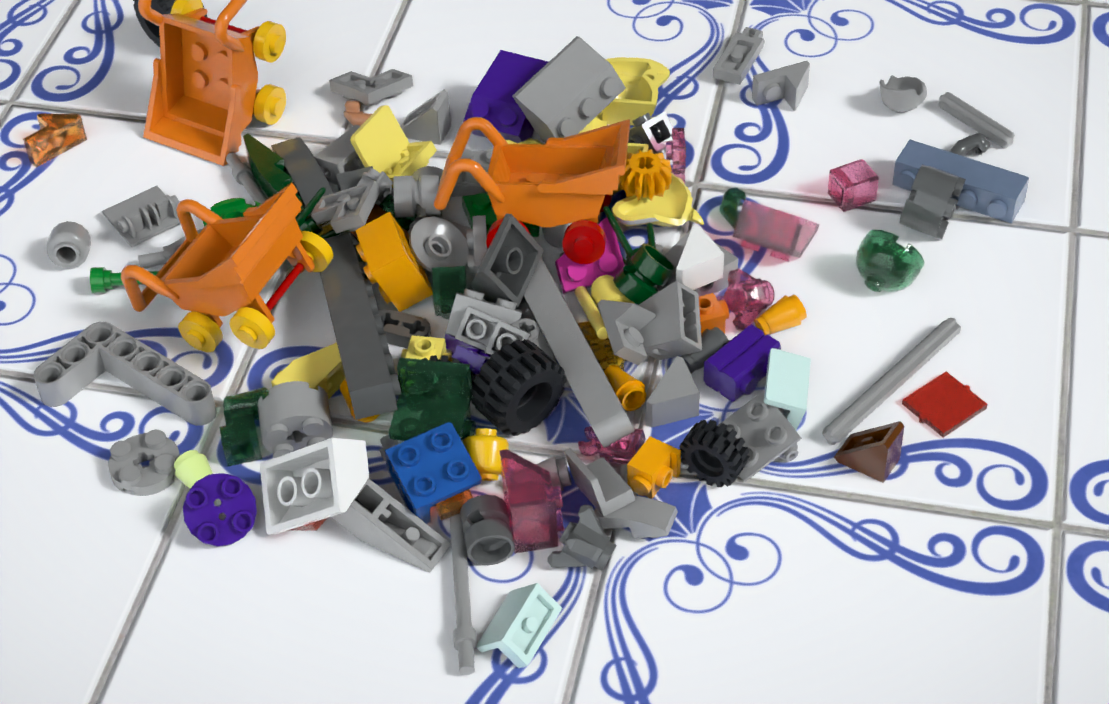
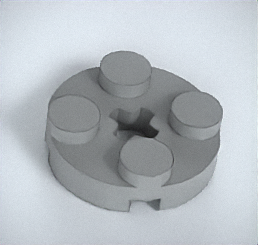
M155 429L148 433L134 435L124 441L114 443L110 449L111 456L108 461V468L112 481L119 490L124 492V488L133 491L136 496H149L167 489L173 483L172 477L176 471L174 463L180 456V453L173 440L167 438L163 431ZM149 461L150 466L143 468L140 463Z

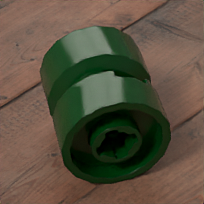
M643 243L631 257L632 265H624L613 281L616 287L628 299L639 305L658 293L657 285L664 286L676 272V269L660 251L649 244Z

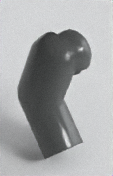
M976 133L958 140L949 152L965 157L969 151L974 149L976 154L982 155L983 152L985 153L990 148V142L985 139V135Z

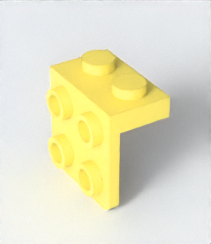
M388 105L379 106L350 139L364 167L373 166V169L380 174L382 171L385 172L392 182L394 176H412L416 170L427 166L428 160L437 151L432 141L409 143Z

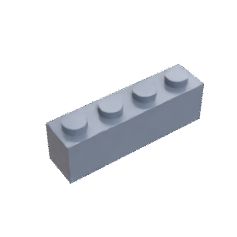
M909 139L895 161L892 185L911 191L921 165L931 166L966 179L960 196H953V199L958 200L957 206L1012 224L1025 202L1029 183L1028 176Z

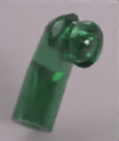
M737 187L730 188L724 193L719 208L722 216L735 230L743 228L747 222L746 218L738 210V207L743 205L741 200H746V194Z

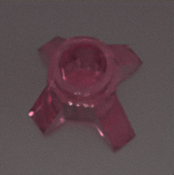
M738 268L729 271L727 290L723 296L717 297L718 301L723 299L726 301L728 309L735 314V319L732 322L735 328L741 331L751 325L759 313L773 303L775 293L769 281L762 280L761 278L756 279Z

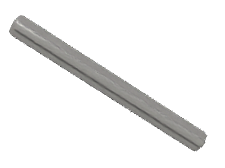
M948 318L943 321L826 426L822 434L828 443L835 445L845 438L961 331V326L957 324L956 319Z

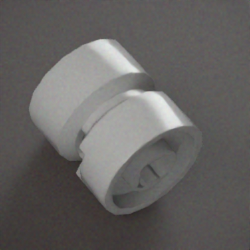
M421 175L419 180H415L412 176H394L395 218L414 217L416 212H420L423 217L441 216V210H437L434 207L440 176Z

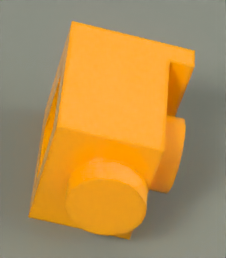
M650 436L627 464V484L636 494L653 499L660 488L664 489L668 486L672 476L677 478L680 475L681 450Z

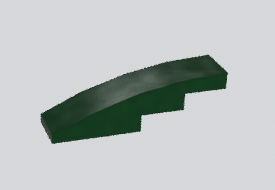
M250 134L243 135L247 159L253 172V178L267 199L290 183H293L292 177L286 174L285 163L282 157ZM295 194V195L297 196V198H298V199L300 200V202H301V197H300L299 195Z

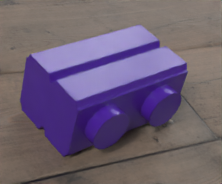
M751 324L704 361L703 381L716 392L720 391V394L731 402L736 401L743 394L750 395L756 389L758 382L767 374L770 350L772 348L781 350V345L779 341L768 334L764 335L762 330Z

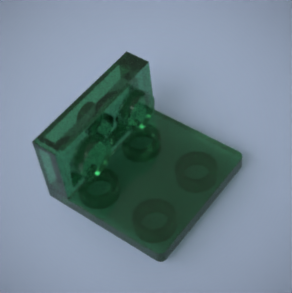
M399 358L397 374L401 394L397 401L398 410L394 411L388 431L389 438L391 440L406 441L447 422H451L461 439L472 398L470 364Z

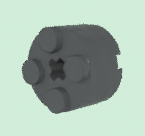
M922 164L911 187L912 190L904 205L899 223L942 240L949 224L944 219L945 217L952 218L958 204V200L953 199V196H960L966 179Z

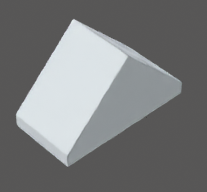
M693 224L676 268V281L695 290L723 278L724 253L700 225Z

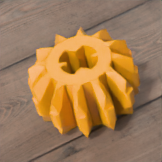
M638 149L636 154L627 153L625 175L619 176L620 189L625 190L627 197L636 195L638 201L643 197H647L652 201L654 195L663 197L664 191L670 189L672 182L670 161L664 159L663 153L653 154L652 149L648 152H642Z

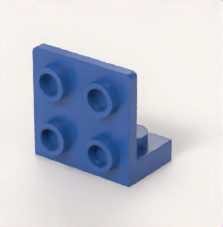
M447 422L385 450L387 471L407 509L426 524L431 522L430 508L434 507V504L477 486L482 482L480 473L451 422Z

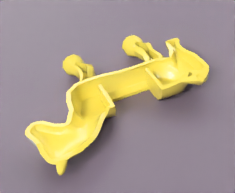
M627 57L606 59L613 66L626 89L579 133L630 119L631 126L634 125L633 120L646 113L652 116L657 105L658 88L669 78V69L652 59ZM528 138L520 143L506 140L508 144H544L532 138ZM628 143L627 153L636 154L638 149L642 152H648L649 146L648 144ZM671 173L672 182L670 189L664 191L663 197L654 195L652 201L647 197H643L638 201L636 195L616 202L612 208L615 219L623 225L630 227L647 225L648 223L663 227H676L683 225L687 221L704 225L699 213L691 206L693 198L689 188L682 179ZM618 184V190H613V192L622 190L620 189V184Z

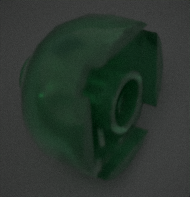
M872 229L863 238L857 250L856 266L861 277L864 279V284L872 291L897 292L907 288L916 280L925 261L914 246L908 243L906 248L896 242L899 236L884 230Z

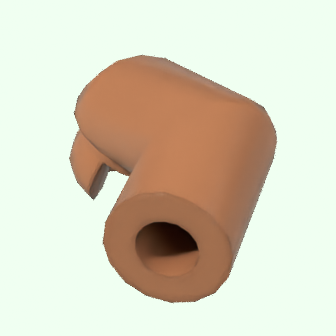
M349 100L345 102L346 111H343L344 117L353 126H361L372 114L360 111L361 103L359 101Z

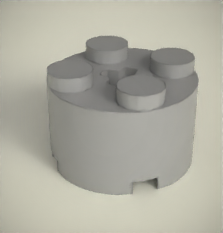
M285 382L270 388L269 395L264 400L262 396L258 400L262 444L269 452L273 453V458L333 437L328 395L319 386L318 390L309 388L308 382Z

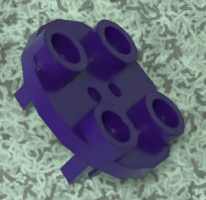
M225 473L209 474L196 481L186 493L183 503L184 522L190 533L201 542L213 546L231 545L244 538L253 528L257 514L256 499L250 487L239 477ZM216 499H219L221 501V504L219 506H216L214 504V501ZM224 513L225 519L220 520L219 514Z

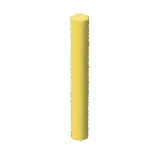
M584 286L577 287L574 292L597 337L602 340L607 339L608 334L602 316L588 290Z

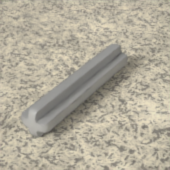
M946 92L940 96L938 106L985 135V137L1002 148H1007L1014 142V132L954 94Z

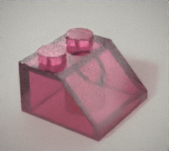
M744 199L732 237L741 239L740 246L759 252L760 246L772 249L770 256L789 262L790 256L801 258L818 231L820 224Z
M507 449L499 450L503 498L507 504L515 546L514 553L558 547V532L564 531L562 513L560 509H557L563 507L559 485H552L550 472Z

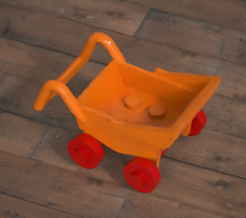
M481 117L469 118L461 124L448 154L435 196L434 207L437 210H444L460 173L468 172L488 193L494 212L497 215V221L491 225L488 231L487 248H489L505 215L512 214L528 233L529 230L523 222L548 228L572 223L567 227L563 236L562 247L565 255L578 264L594 263L602 257L606 247L605 232L597 224L598 215L605 206H609L613 190H618L619 176L625 175L630 119L565 138L550 137L547 139L546 144H508L487 119ZM474 130H480L494 146L488 172L475 160L461 159L469 137Z

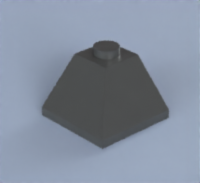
M506 214L475 273L471 286L476 291L484 293L483 298L487 301L496 303L497 298H503L516 302V307H518L544 249L512 214Z

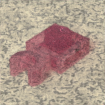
M672 128L671 141H666L665 143L666 160H672L671 173L682 179L685 184L684 128Z
M585 427L586 438L590 441H579L578 447L581 454L585 456H594L599 453L600 458L604 457L607 462L627 465L644 444L646 437L643 429H635L633 433L603 448L592 427Z

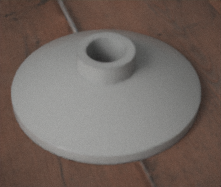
M426 217L419 220L412 227L409 234L410 249L415 259L425 269L437 275L451 276L459 273L467 265L469 255L468 244L462 232L455 225L439 217Z

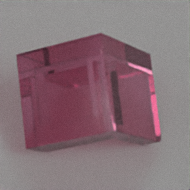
M863 159L830 169L828 195L843 212L872 203L877 199L879 177Z

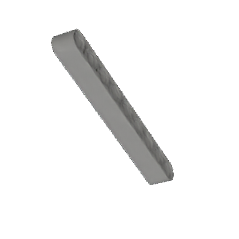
M541 256L524 293V297L559 365L564 369V374L603 448H606L633 433L635 429Z

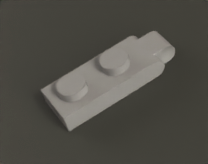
M745 27L742 33L736 32L714 66L713 78L741 85L763 49L765 42L762 38L763 31Z

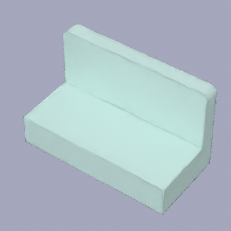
M772 348L768 356L764 403L784 409L783 415L793 428L797 430L807 409L811 358Z
M538 583L512 590L508 593L488 625L476 648L480 652L498 648L518 668L526 667L531 662L562 607Z

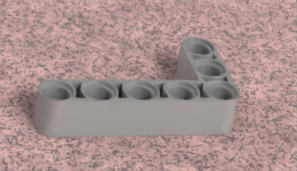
M96 322L88 326L40 364L33 374L41 401L49 407H58L67 403L106 371L190 424L196 426L206 425L212 422L217 414L211 386L207 381L108 322Z

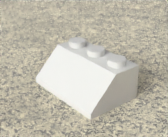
M330 438L260 463L267 535H275L346 512L369 478L365 440Z

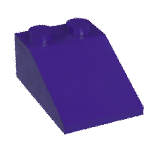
M500 50L472 94L463 122L472 117H481L491 122L505 140L520 143L528 138H532L534 128L512 96L549 61ZM480 130L472 131L473 135L487 138Z

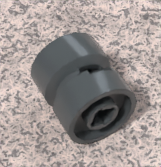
M480 495L464 503L460 509V517L468 558L478 565L486 566L506 561L512 556L515 546L505 501L496 495Z

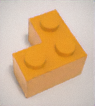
M390 212L355 230L360 242L356 245V249L365 263L367 262V265L363 267L365 274L372 284L377 282L380 285L378 286L379 292L387 304L392 302L397 310L402 312L434 294L425 270L415 259L404 231Z

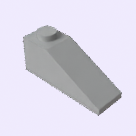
M369 478L347 511L331 517L359 540L429 573L451 546L449 541Z

